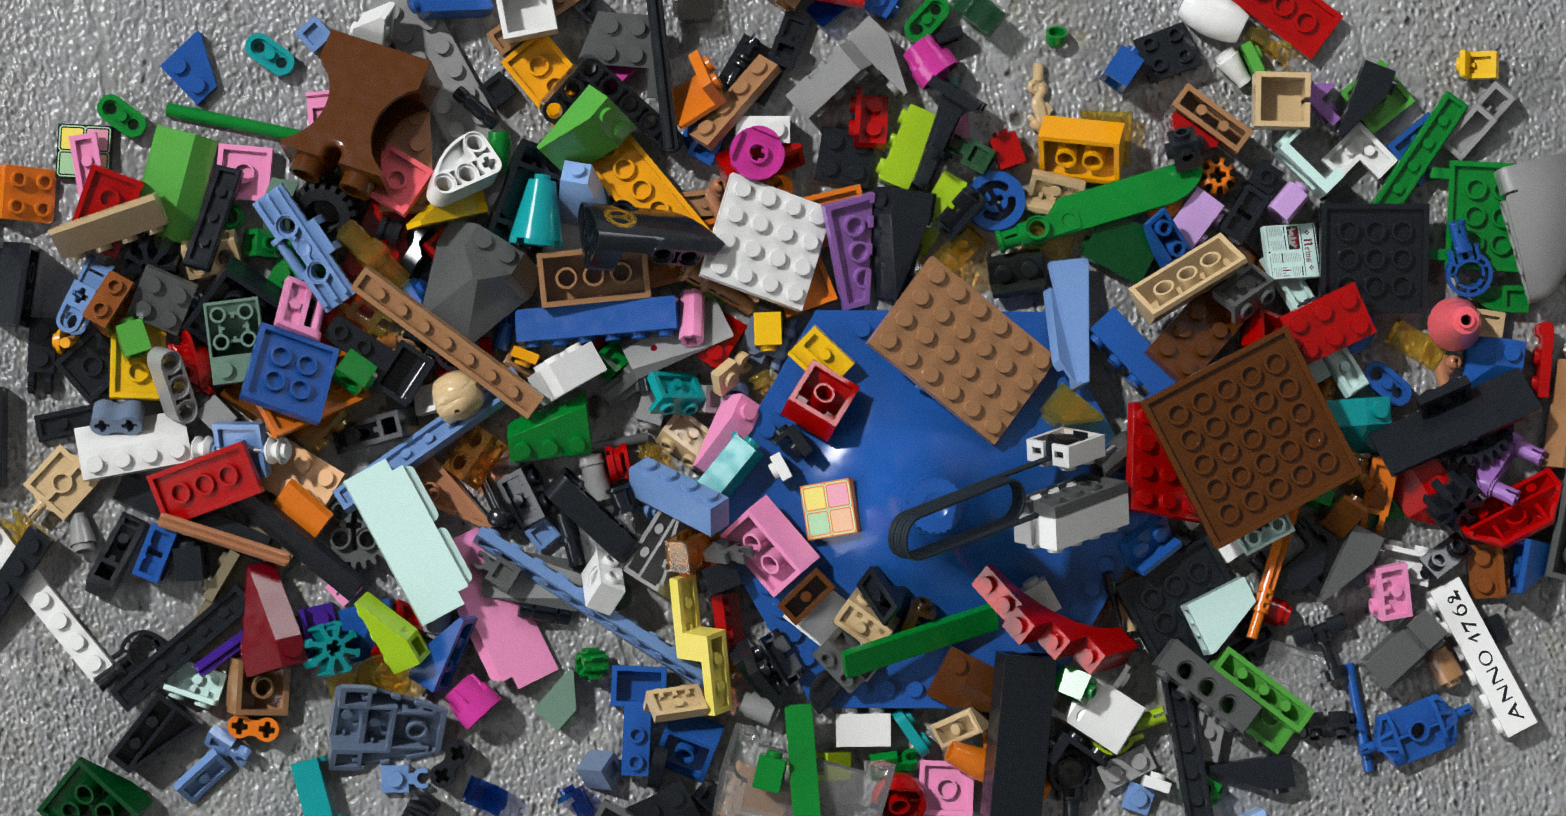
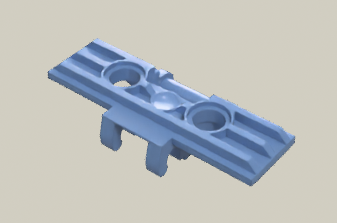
M283 183L252 204L276 238L270 242L272 246L278 248L297 276V279L306 282L326 313L356 293L350 289L352 286L351 282L331 255L332 252L341 248L343 244L339 239L331 242L320 227V224L326 221L322 214L308 221ZM285 218L293 220L295 224L294 230L290 229L287 231L282 225ZM286 239H289L297 254L306 264V270L285 241ZM319 264H322L326 269L324 278H318L316 274L319 270Z

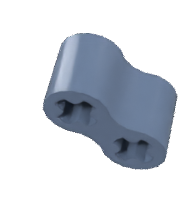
M107 399L98 400L93 407L90 428L94 433L103 436L115 432L136 435L142 430L145 406L136 399H128L123 402H113Z

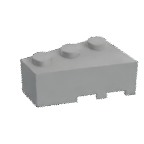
M658 510L640 538L641 544L629 556L622 571L671 600L669 579L684 574L697 529Z

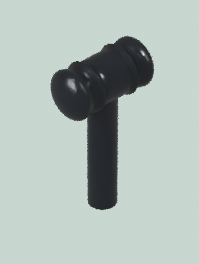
M485 469L477 471L475 476L491 508L487 515L489 524L504 531L511 530L516 524L512 514L503 510Z

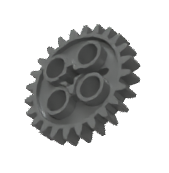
M334 496L328 506V509L334 515L316 539H321V543L346 564L349 565L351 563V567L355 571H358L359 564L362 565L363 569L369 570L370 561L378 566L379 561L377 557H383L376 542L370 547H365L364 538L371 533L359 511L356 513L355 510L347 518L340 520L338 512L342 506ZM357 522L361 523V528H357L356 531L351 529L352 525H356ZM342 533H346L348 535V542L343 547H339L337 538ZM357 540L358 549L354 551V545Z

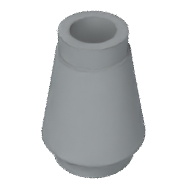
M80 512L70 515V548H73L74 554H85L94 551L97 541L86 513Z

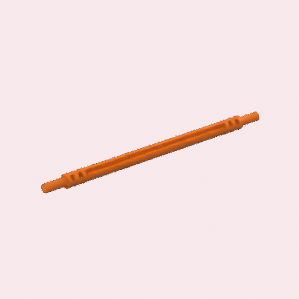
M1332 376L1324 379L1319 388L1325 401L1333 400L1337 389V384ZM1300 507L1287 513L1293 526H1295ZM1292 533L1274 541L1271 545L1255 597L1256 602L1252 607L1254 613L1246 636L1249 639L1257 640L1264 615H1268Z

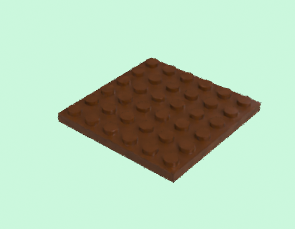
M1287 325L1139 402L1215 550H1219L1363 473Z

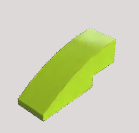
M946 170L943 171L931 192L937 194L932 225L929 230H925L920 242L923 245L920 254L924 256L927 255L940 233L934 227L937 223L936 218L939 217L947 206L954 209L953 199L968 184Z

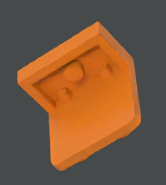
M698 50L688 55L696 75L673 89L677 125L680 129H685L727 102L721 89L723 84L714 72L716 70L715 65L708 56L704 58Z
M10 164L0 165V221L17 220L43 224L52 223L54 220L56 171Z

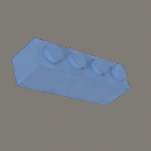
M648 456L629 468L630 496L710 537L729 525V497Z

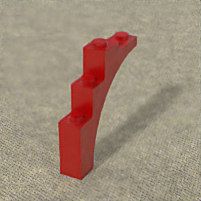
M993 564L986 565L971 584L1005 621L1001 626L1019 645L1038 641L1054 660L1073 656L1089 675L1124 665L1139 647L1121 627H1092L1061 616L1041 605L1008 580Z

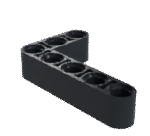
M591 54L579 57L540 102L539 109L544 118L550 123H557L588 85H591L606 95L637 128L665 151L663 148L660 114ZM587 62H595V71L589 75L584 74V65ZM607 80L616 81V87L612 92H604L603 85ZM576 82L578 85L576 93L572 95L565 94L566 85ZM630 97L635 98V107L631 110H625L623 108L624 101ZM551 103H558L560 105V109L555 115H548L546 112L548 105ZM650 115L655 116V124L650 128H645L643 125L644 119ZM679 131V149L665 152L676 153L682 148L684 140Z

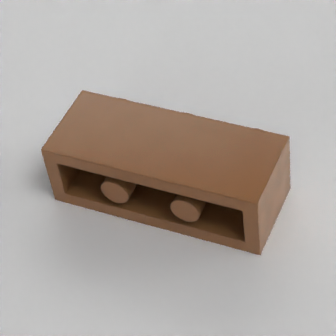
M1189 83L1185 85L1168 108L1172 112L1176 111L1218 141V146L1233 157L1253 133V130Z

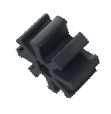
M145 234L140 245L137 243V240L133 241L124 256L127 260L122 267L123 276L137 273L133 281L137 288L146 265L150 263L177 276L179 273L177 267L182 260L181 253L177 252L176 254L166 255L173 243L172 240L165 237L159 249L155 248L154 234Z
M1455 471L1447 472L1446 485H1443L1436 478L1430 485L1437 493L1424 494L1422 501L1428 507L1425 509V512L1441 529H1445L1447 525L1454 532L1460 530L1461 517L1469 524L1476 519V516L1469 509L1483 508L1484 500L1478 495L1482 493V490L1465 473L1460 477Z

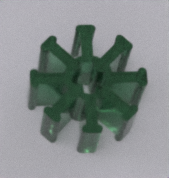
M951 0L948 4L960 17L970 22L973 27L983 32L989 38L1006 17V14L989 0Z

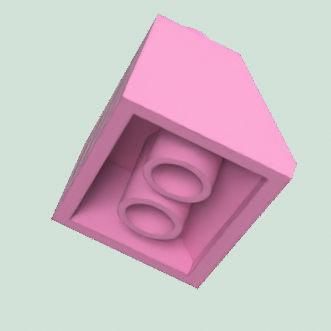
M767 495L747 509L720 535L722 538L728 539V541L740 542L741 546H753L755 556L753 558L746 557L747 563L745 565L773 597L778 595L820 558Z

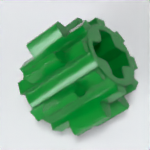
M599 647L582 648V652L577 653L574 659L575 671L579 677H584V680L602 679V675H606L609 669V658L604 650L600 651Z

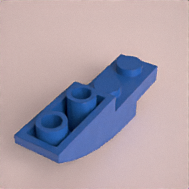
M1166 208L1160 209L1143 224L1148 244L1160 268L1192 250Z

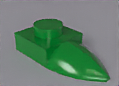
M1492 286L1484 293L1474 297L1479 304L1493 311L1517 314L1529 313V304L1523 286Z

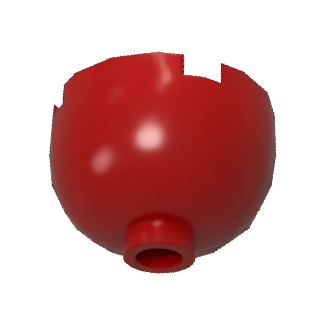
M902 772L891 773L882 777L872 791L873 814L875 816H923L927 809V801L921 783L912 775Z

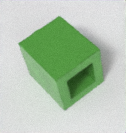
M127 317L120 320L119 325L115 326V334L125 362L148 355L152 346L142 318L135 320L134 317Z

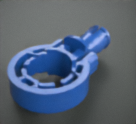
M1457 219V224L1453 220L1448 222L1457 261L1455 262L1453 251L1451 249L1447 250L1448 262L1445 267V279L1449 287L1456 294L1463 297H1475L1484 293L1489 288L1493 279V268L1489 260L1481 253L1479 243H1472V248L1465 219ZM1466 252L1467 256L1463 257L1462 253ZM1474 262L1478 264L1481 268L1480 273L1482 276H1485L1484 267H1487L1485 281L1480 277L1476 283L1470 285L1458 284L1465 291L1458 289L1452 283L1451 276H1453L1456 283L1459 282L1457 271L1465 263Z

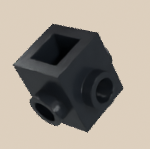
M1194 126L1179 127L1174 131L1167 132L1169 143L1164 144L1167 159L1173 160L1177 173L1204 167L1201 152L1205 151V145L1202 135H1196Z

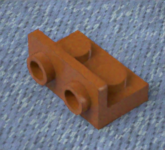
M109 271L83 312V317L96 324L100 332L110 338L115 331V326L119 325V321L122 320L129 309L137 289L134 282L114 271Z
M1491 544L1470 545L1474 550L1466 558L1470 598L1506 597V592L1510 591V579L1508 575H1505L1504 564H1508L1507 549Z

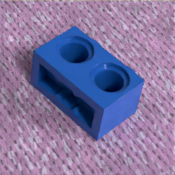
M1122 45L1099 79L1122 94L1145 61L1141 58L1142 53L1131 45H1128L1127 48Z
M151 523L132 574L156 584H162L173 558V549L177 548L182 534L158 526V523Z

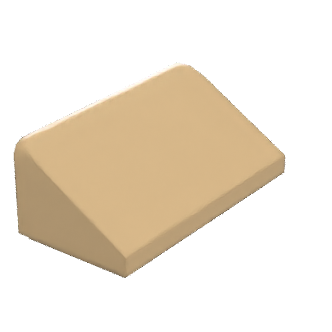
M969 707L931 724L930 728L943 750L948 748L952 741L961 742L988 729L989 721L973 707Z

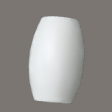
M1184 0L1177 14L1195 31L1209 38L1230 43L1237 42L1249 17L1232 0Z

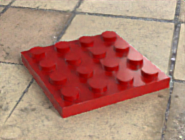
M1139 402L1128 403L1126 481H1128L1129 512L1201 524Z

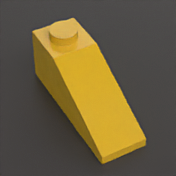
M481 190L444 207H436L429 203L406 224L407 230L473 217L488 212L484 191Z

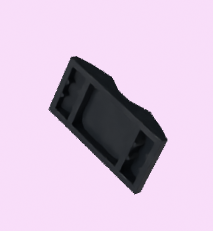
M524 138L519 142L508 164L504 183L491 208L486 225L487 230L509 242V236L528 179H534L535 174L551 175V180L556 181L558 195L562 172L537 148L538 143ZM510 243L528 256L535 257L538 247Z

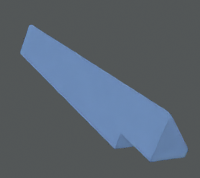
M1087 258L1058 260L1047 263L1053 288L1050 287L1043 292L1052 365L1057 372L1063 370L1069 377V388L1072 391L1078 390L1090 381L1089 259Z

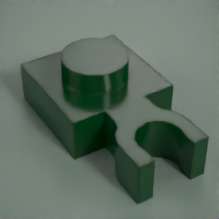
M955 133L953 137L960 140V146L957 149L948 146L947 149L955 154H963L961 163L986 176L999 152L974 138L970 145H968L963 137Z

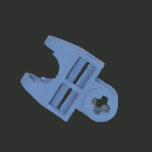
M93 255L87 258L80 271L78 280L75 279L57 314L56 323L60 330L77 336L87 332L92 322L85 319L82 314L108 272H116L115 266L111 265L109 267L95 260L96 257ZM93 269V270H95V271H97V272L103 274L104 277H101V276H99V275H97V274L91 272V270ZM84 294L88 296L87 301L82 299ZM76 316L77 322L74 327L70 328V319Z

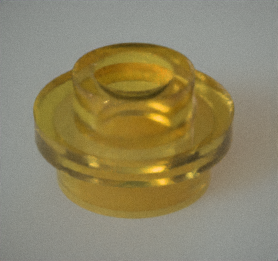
M646 441L645 444H639L638 457L642 460L648 456L659 462V459L664 457V453L660 451L661 447L655 443Z

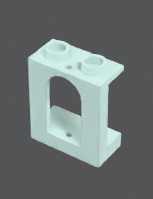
M1298 129L1292 133L1289 130L1275 144L1278 149L1273 155L1320 199L1346 174L1337 167L1324 178L1290 145L1302 131Z

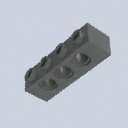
M1170 639L1151 664L1157 669L1155 674L1167 683L1171 680L1178 686L1176 691L1188 700L1191 697L1199 703L1198 708L1209 717L1212 714L1221 720L1219 725L1231 734L1233 732L1243 733L1262 708V706L1178 639ZM1185 663L1189 668V674L1186 678L1182 679L1178 671L1179 667ZM1206 680L1210 684V691L1204 696L1200 692V685ZM1227 697L1231 701V708L1225 713L1221 708V702Z

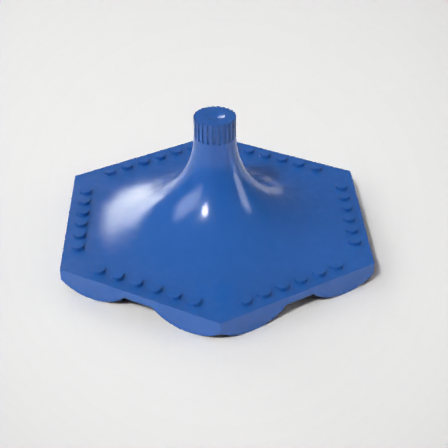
M816 310L799 340L816 324L855 361V364L843 377L860 386L827 442L781 415L788 398L805 372L790 356L787 358L760 404L758 418L749 434L751 438L760 444L758 450L764 456L730 496L729 525L715 534L717 539L722 538L720 535L747 509L767 495L820 556L819 559L775 597L768 592L745 564H739L734 561L742 583L770 632L776 628L780 632L783 631L793 647L786 651L785 654L789 657L796 652L806 669L804 671L807 675L800 678L798 682L809 701L810 684L815 675L825 669L812 656V653L820 646L783 618L784 613L777 605L816 567L837 586L834 591L847 601L853 591L858 588L856 585L870 566H878L891 586L907 587L902 606L895 614L901 619L911 595L917 598L925 597L935 603V620L988 603L971 584L986 565L993 564L1019 589L1023 587L1022 583L1028 578L1035 575L1039 578L1043 575L1062 607L1056 613L1078 623L1092 626L1109 597L1106 594L1102 573L1108 570L1113 571L1116 584L1127 566L1118 542L1152 515L1129 512V524L1118 528L1117 532L1101 534L1098 539L1085 540L1080 546H1069L1064 548V551L1061 553H1049L1045 548L1031 549L1027 548L1026 544L1015 542L1014 527L922 561L899 558L892 553L888 544L890 524L895 516L902 511L1032 462L1027 461L1026 439L1060 427H1067L1105 434L1106 448L1108 446L1106 443L1116 435L1087 385L1072 391L1069 388L1070 382L1066 373L1063 370L1057 372L1052 365L996 444L991 445L928 393L916 389V384L866 344L888 314V310ZM1001 311L1050 351L1045 312ZM785 424L788 427L794 424L815 452L807 458L803 454L797 456L788 445L792 441L790 437L776 447L772 442L776 438L774 432ZM778 452L781 453L793 475L792 478L785 482L782 481L781 477L775 479L768 466L772 463L770 456ZM1089 464L1076 466L1077 469L1073 471H1062L1058 466L1041 467L1038 465L1006 478L1016 479L1021 482L1025 489V494L1084 473L1091 474L1088 469ZM1126 466L1119 468L1109 478L1126 481ZM853 477L861 532L808 541L799 486ZM1007 484L917 520L912 525L908 534L909 551L1002 518L1009 511L1012 503L1010 485ZM998 613V630L951 645L993 667L996 651L1048 653L1038 641L1019 645L1001 626L1005 621ZM922 617L920 625L932 622L933 620ZM899 623L891 635L899 632ZM949 646L877 669L868 682L864 681L851 693L842 688L826 708L962 709L950 707L925 694ZM1073 656L1057 660L1056 675L1062 663L1069 666Z

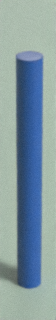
M1353 662L1344 664L1348 674L1346 675V681L1360 746L1368 743L1369 737L1355 664ZM1372 753L1361 757L1364 772L1375 770Z

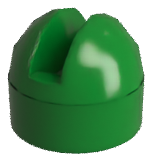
M1061 26L1049 27L1046 30L1047 44L1052 49H1060L1065 46L1068 31Z

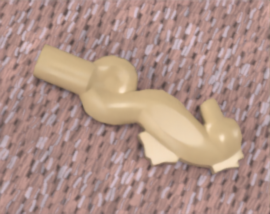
M1033 64V78L1027 84L1028 92L1034 95L1031 100V109L1034 116L1030 114L1026 118L1030 122V128L1037 133L1040 131L1044 115L1050 116L1053 111L1052 106L1043 100L1048 91L1047 84L1043 80L1044 64Z

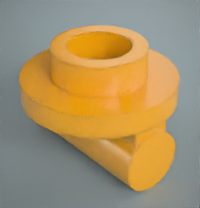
M58 329L53 334L52 345L58 354H64L81 337L77 335L69 336V333Z

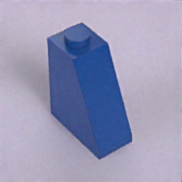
M407 0L409 9L412 13L417 14L420 20L484 18L494 8L491 0Z

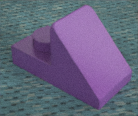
M1311 84V97L1307 101L1302 102H1311L1310 110L1330 129L1341 118L1337 115L1339 113L1338 109L1329 101L1325 103L1322 98L1336 84Z

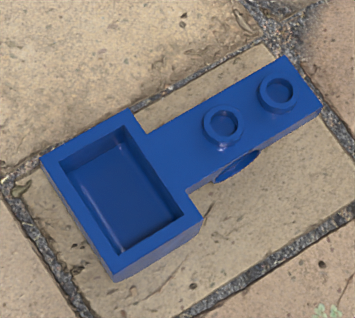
M612 665L610 706L624 707L621 775L649 776L651 712H644L643 704L646 691L667 688V667Z

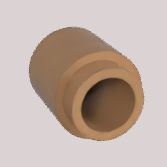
M1443 646L1426 655L1429 659L1428 665L1439 686L1445 684L1449 688L1462 681L1460 676L1464 672L1452 650L1449 651L1446 646Z

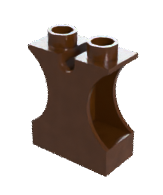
M332 29L319 56L329 77V95L326 105L318 118L310 126L295 135L282 138L280 141V145L291 163L289 171L306 182L318 184L322 176L332 178L336 169L340 167L343 177L339 183V188L348 195L361 200H368L372 192L391 197L392 191L382 172V154L385 145L393 132L401 124L414 116L429 112L441 82L430 60Z

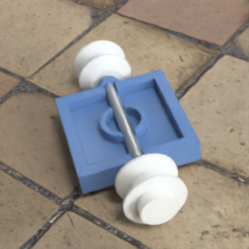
M217 421L212 424L214 437L207 436L204 439L202 436H196L190 444L191 455L194 459L246 440L259 476L266 478L272 475L271 464H275L278 461L279 464L284 465L292 456V446L287 438L280 437L278 440H274L273 437H269L267 439L265 422Z

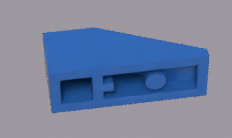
M476 616L459 617L427 645L431 653L421 664L411 668L408 678L433 693L447 691L478 618Z

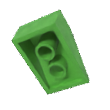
M588 85L538 144L537 148L562 172L565 160L591 164L618 148L636 125L606 95Z

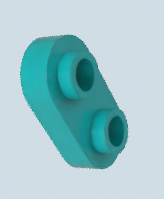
M255 33L247 39L245 43L246 53L274 75L285 77L294 71L296 65L294 56L267 35ZM260 43L264 44V51L256 52V46ZM280 59H286L287 65L284 68H279L277 65Z
M898 708L891 713V716L920 757L923 759L930 754L929 747L932 743L924 732L920 734L916 732L912 726L916 721L907 709L902 712Z

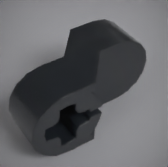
M430 226L410 229L406 234L409 250L402 258L400 268L411 277L415 278L420 275L429 263L428 255L423 250L422 245L435 235V230Z

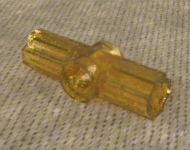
M350 219L338 230L336 238L356 256L355 260L363 268L369 265L399 288L407 283L410 273L390 255L391 251L378 239L372 238L357 222Z

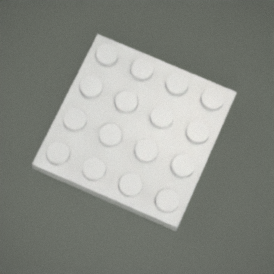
M732 172L729 175L712 231L725 245L716 256L705 255L699 276L801 312L826 234L821 204L759 181L746 179L740 174Z

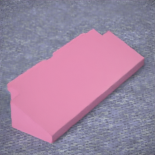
M479 526L453 538L472 574V580L467 583L468 587L458 591L465 604L456 608L460 617L476 616L478 618L470 638L490 679L503 682L513 677L517 688L520 689L559 670L536 621L532 620V617L530 619L518 617V607L521 602L481 596L482 572H478L470 566L472 562L477 565L483 564V558L478 556L479 550L484 552V550L473 543L476 534L481 528Z

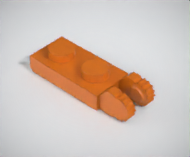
M1373 457L1363 499L1365 501L1363 506L1369 510L1361 519L1360 527L1368 528L1369 513L1380 515L1375 532L1382 537L1386 517L1389 516L1397 476L1392 477L1381 458Z

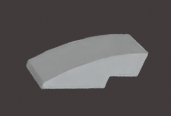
M1495 79L1460 119L1443 146L1462 161L1497 122L1498 118L1513 103L1517 96Z

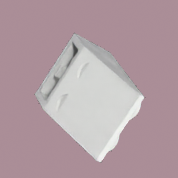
M1074 662L1070 663L1069 666L1087 673L1084 668ZM1094 674L1092 676L1097 680L1096 685H1098V689L1093 700L1088 701L1087 706L1054 692L1052 716L1116 755L1119 754L1146 711L1145 707Z

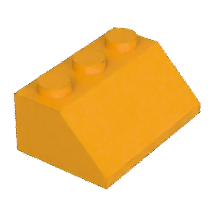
M1044 115L1038 134L1039 170L1085 180L1089 183L1108 184L1121 180L1125 150V123Z

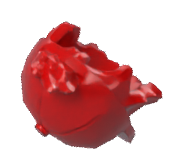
M187 330L181 331L179 335L180 345L168 344L167 348L180 354L190 384L197 393L202 392L203 395L215 394L216 391L211 386L213 380L209 349L204 346L194 345Z

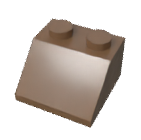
M242 657L230 658L228 662L226 712L234 715L288 716L291 668L247 678Z

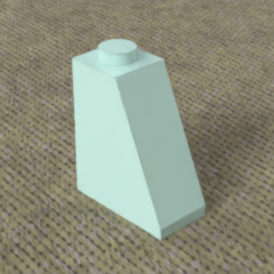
M1237 577L1180 606L1203 655L1216 653L1255 604L1254 586L1245 577Z

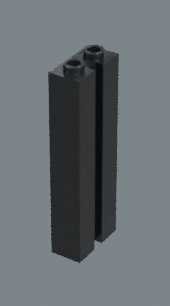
M996 651L980 814L983 816H1042L1057 660H1054L1049 653Z

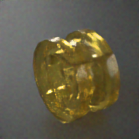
M769 368L747 379L749 383L754 385L752 388L754 392L774 382V378L769 376Z

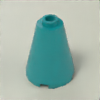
M535 174L534 179H528L509 236V243L563 248L564 242L556 181L551 180V175Z

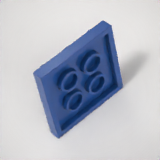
M262 322L257 332L239 399L317 426L321 421L340 349Z

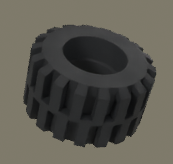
M334 174L332 178L322 176L318 184L306 182L293 199L308 221L318 216L314 210V201L325 200L332 203L338 210L339 221H325L320 224V227L331 242L339 239L343 244L361 222L363 206L359 205L362 200L348 195L339 188V175Z

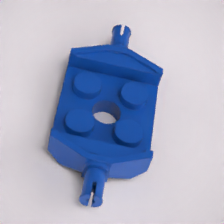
M1431 693L1428 697L1384 714L1375 715L1374 739L1357 746V750H1360L1358 753L1363 757L1377 751L1393 766L1405 765L1455 745L1458 719L1473 714V710H1470L1471 706L1469 703L1455 709L1450 708L1440 696ZM1416 723H1421L1424 727V733L1420 738L1413 737L1411 733L1412 727Z

